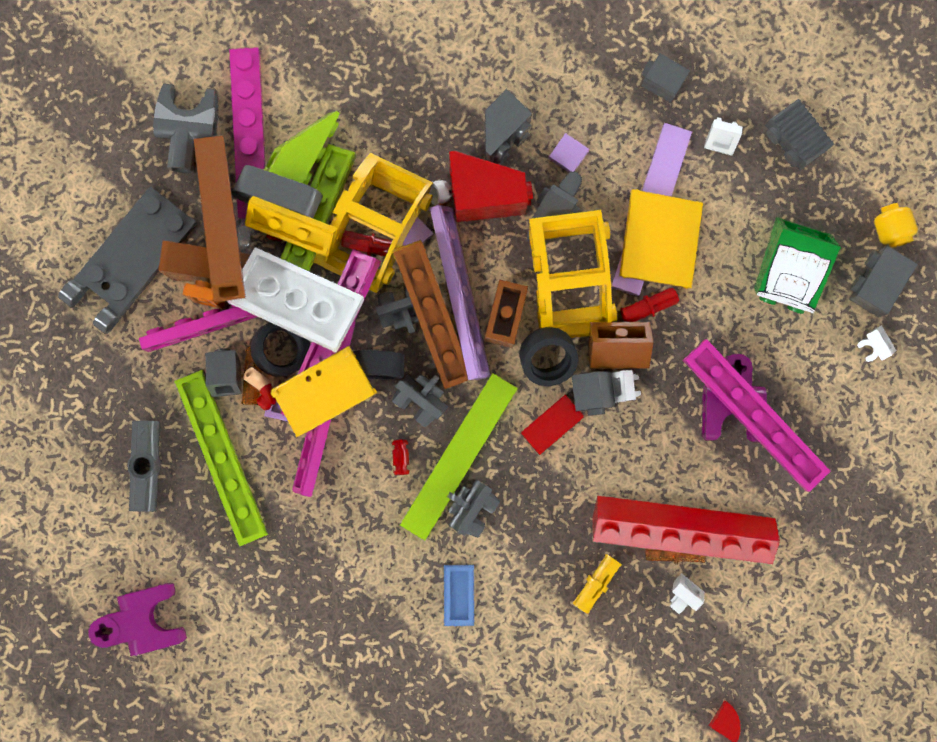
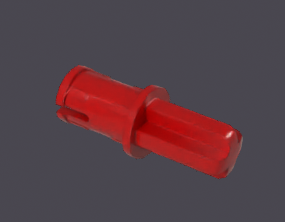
M345 230L341 239V246L366 252L368 256L375 254L386 257L392 240L375 237V233L366 235Z
M669 288L650 297L647 295L643 296V300L620 308V313L624 322H636L648 316L653 318L656 316L655 313L678 304L679 297L674 288Z

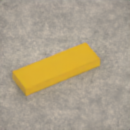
M252 196L248 201L245 226L326 257L331 253L336 227Z

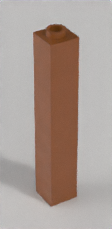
M224 136L194 139L214 301L246 298Z

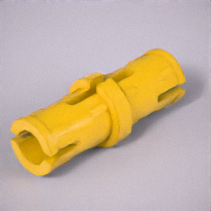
M605 554V557L592 576L588 575L586 578L588 582L575 601H573V604L589 614L597 599L603 592L606 593L608 590L607 585L622 564L608 554Z

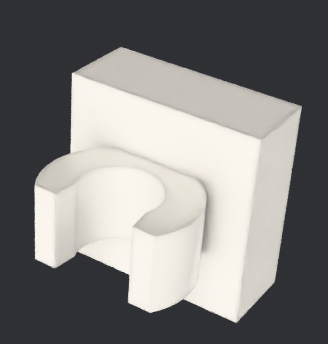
M722 118L714 119L706 138L705 148L733 155L742 135L743 127L738 126L736 122H732V124L723 122Z
M882 325L867 334L868 338L861 340L857 345L859 348L864 345H870L873 348V354L865 358L867 362L875 360L878 356L882 361L896 352Z
M632 370L612 373L615 403L636 400V397L641 395V391H635L634 380H638L639 376L633 374Z
M681 573L673 583L672 592L675 596L671 599L670 607L679 614L687 605L697 611L704 603L705 592Z

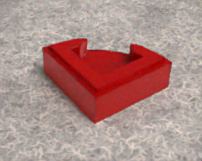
M724 700L709 726L730 741L738 742L741 731L740 719L735 709Z

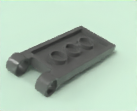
M150 186L76 277L63 286L58 294V298L69 307H74L90 288L109 303L107 307L97 314L93 321V325L104 334H108L159 272L162 240L182 243L198 223ZM104 283L110 284V288L108 290L103 289Z

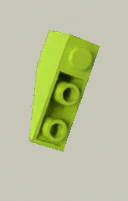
M335 111L326 114L276 147L264 170L308 185L312 177L310 170L314 162L318 163L324 155L325 148L323 145L327 137L331 138L336 132L339 125L336 120L340 113Z

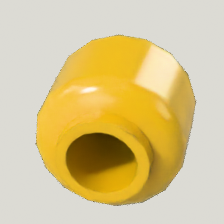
M898 203L882 207V214L874 219V225L880 242L885 245L889 244L890 248H895L914 241L913 236L917 234L918 227L911 208L899 207Z

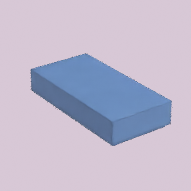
M444 565V626H474V565Z

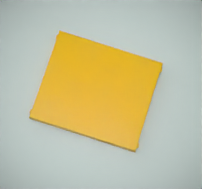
M632 189L619 276L683 287L684 289L692 288L703 203Z

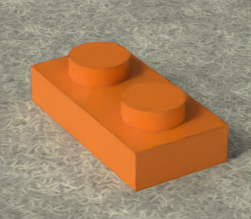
M196 280L195 285L185 283L183 290L185 297L197 304L223 309L225 301H214L211 283Z

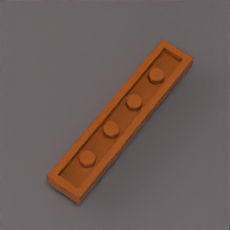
M418 240L392 250L444 389L468 381L462 349L422 241Z

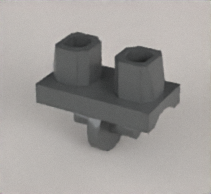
M404 288L407 298L395 301L393 292L379 294V307H376L382 327L394 325L395 329L407 326L409 334L414 333L413 324L419 321L407 288Z
M407 374L395 386L397 391L392 402L404 410L412 400L421 408L414 418L423 427L428 426L435 419L438 420L449 407L439 399L444 392L436 386L440 380L437 375H434L429 381L422 374L416 380Z
M475 480L470 490L463 486L458 496L449 492L447 497L454 502L448 512L454 516L448 526L463 536L468 534L478 538L485 528V523L476 518L479 511L483 508L492 514L500 503V500L492 493L493 489Z

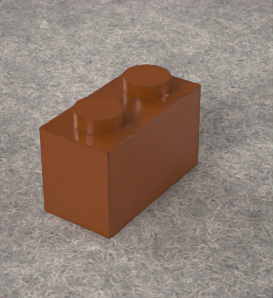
M499 279L484 339L485 342L513 348L528 286Z
M591 322L588 341L590 369L650 368L654 343L650 322Z

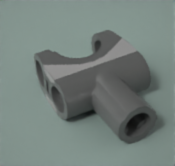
M164 83L160 89L155 106L154 136L156 138L171 139L167 162L168 170L179 173H193L195 162L194 139L217 135L219 120L218 94L216 89L207 88L204 97H202L200 104L196 108L182 110L174 104V85Z

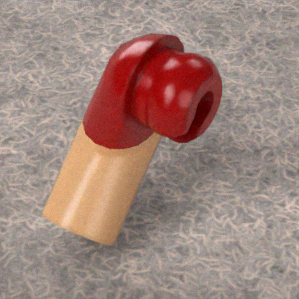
M253 367L246 370L243 376L244 380L257 388L262 394L257 398L256 402L263 410H269L272 405L277 403L276 398H273L271 395V389H273L271 381Z

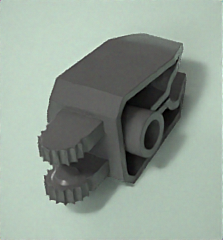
M575 171L568 172V175L562 180L559 187L552 185L550 189L545 187L536 201L540 206L532 218L578 213L580 207L576 206L578 199L574 197L582 184L581 174ZM528 229V234H527V240H528V241H530V240H529V229ZM555 238L545 239V246Z

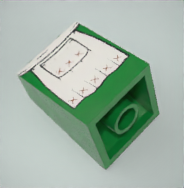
M776 217L754 287L759 299L772 305H776V302L786 304L789 310L799 314H804V311L814 313L841 248L832 234Z

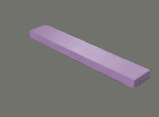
M664 123L642 191L672 196L692 131ZM621 253L611 288L639 296L644 281L619 276Z
M436 205L430 207L468 380L489 378V366L453 208Z

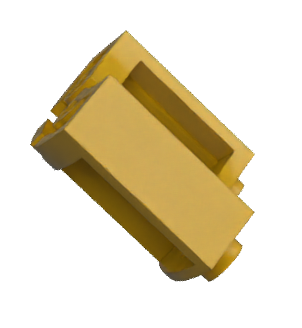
M370 153L354 173V182L351 183L348 191H343L333 211L336 216L330 225L337 229L331 253L328 257L316 253L314 263L340 276L342 275L350 254L339 250L338 247L349 220H355L393 239L382 267L377 270L369 290L377 293L384 284L389 285L395 274V269L392 268L395 262L392 250L402 246L422 210L427 211L433 198V195L429 194L433 182ZM371 184L413 204L401 224L359 204V201Z
M601 210L529 219V240L534 272H540L536 274L539 329L545 327L559 328L566 332L570 338L589 336L591 322L617 321L616 306L612 304L610 267L606 242L607 239H610V226L608 221L603 222ZM593 233L598 268L549 274L545 239ZM599 285V306L552 312L551 291Z

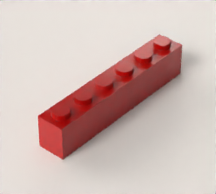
M598 495L593 513V542L765 564L774 563L780 544L776 519L771 517Z

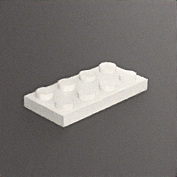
M255 247L242 269L246 298L227 301L240 309L337 353L364 302V297Z

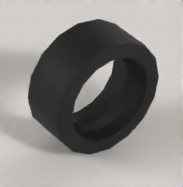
M269 322L260 327L253 336L250 346L252 359L256 366L265 374L275 377L288 376L300 370L309 350L310 341ZM274 331L288 332L297 343L296 357L287 365L279 366L273 364L264 354V341Z
M545 327L535 330L524 339L519 350L520 362L525 375L531 382L539 386L550 387L568 380L576 371L579 361L572 339L559 328ZM559 345L565 349V357L554 367L543 369L537 368L532 364L533 355L544 346Z
M380 350L353 351L367 379L394 380L404 377V354Z

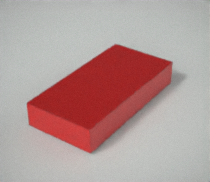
M565 394L520 434L538 455H541L585 416L580 411H576L575 405Z

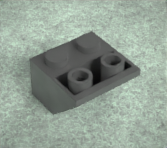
M507 89L485 110V160L502 165L509 157L508 151L514 144L519 147L530 135L528 131L531 128L532 113Z

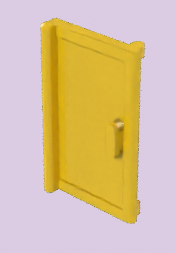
M350 346L271 389L272 397L276 398L296 437L307 433L377 394V390L372 388Z

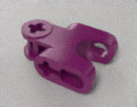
M739 353L724 357L731 365L735 364V366L740 367L741 371L739 374L767 403L766 388L764 386H752L753 366L750 359ZM704 385L702 392V437L705 441H715L721 435L724 419L732 413ZM747 430V439L753 443H760Z
M166 583L117 596L120 611L94 620L88 630L90 641L100 648H107L127 642L130 656L148 653L185 641L187 636L183 627L164 629L154 619L156 605L160 601L167 600L175 595L174 583ZM112 627L113 633L109 635L102 634L101 629Z

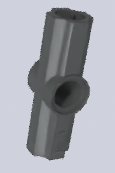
M132 421L131 458L127 464L128 472L130 473L129 511H157L158 474L161 470V462L159 460V421ZM144 458H147L151 465L149 472L146 474H142L139 470V463Z

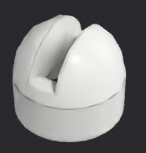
M439 180L433 182L429 193L433 195L431 201L433 205L444 204L452 197V193H449V190L452 188L446 181Z

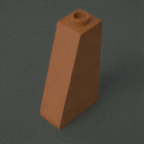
M162 240L158 271L171 280L193 283L196 280L211 283L207 247ZM240 253L242 269L251 254Z

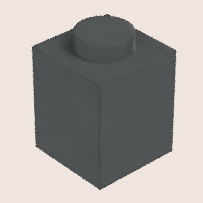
M660 53L655 62L649 60L641 73L645 77L641 86L671 103L690 70Z
M220 348L214 352L205 353L206 387L211 396L219 397L242 394L241 361L236 350Z
M598 371L572 376L576 411H587L588 416L606 414V408L616 407L612 372Z

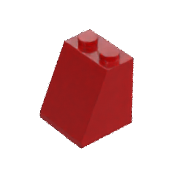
M449 151V168L456 223L526 214L527 206H531L533 190L531 181L526 182L525 172L457 151Z

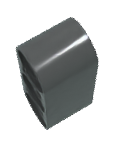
M250 165L243 167L232 190L233 196L248 204L250 198L255 196L310 218H314L323 198L322 193L311 186Z

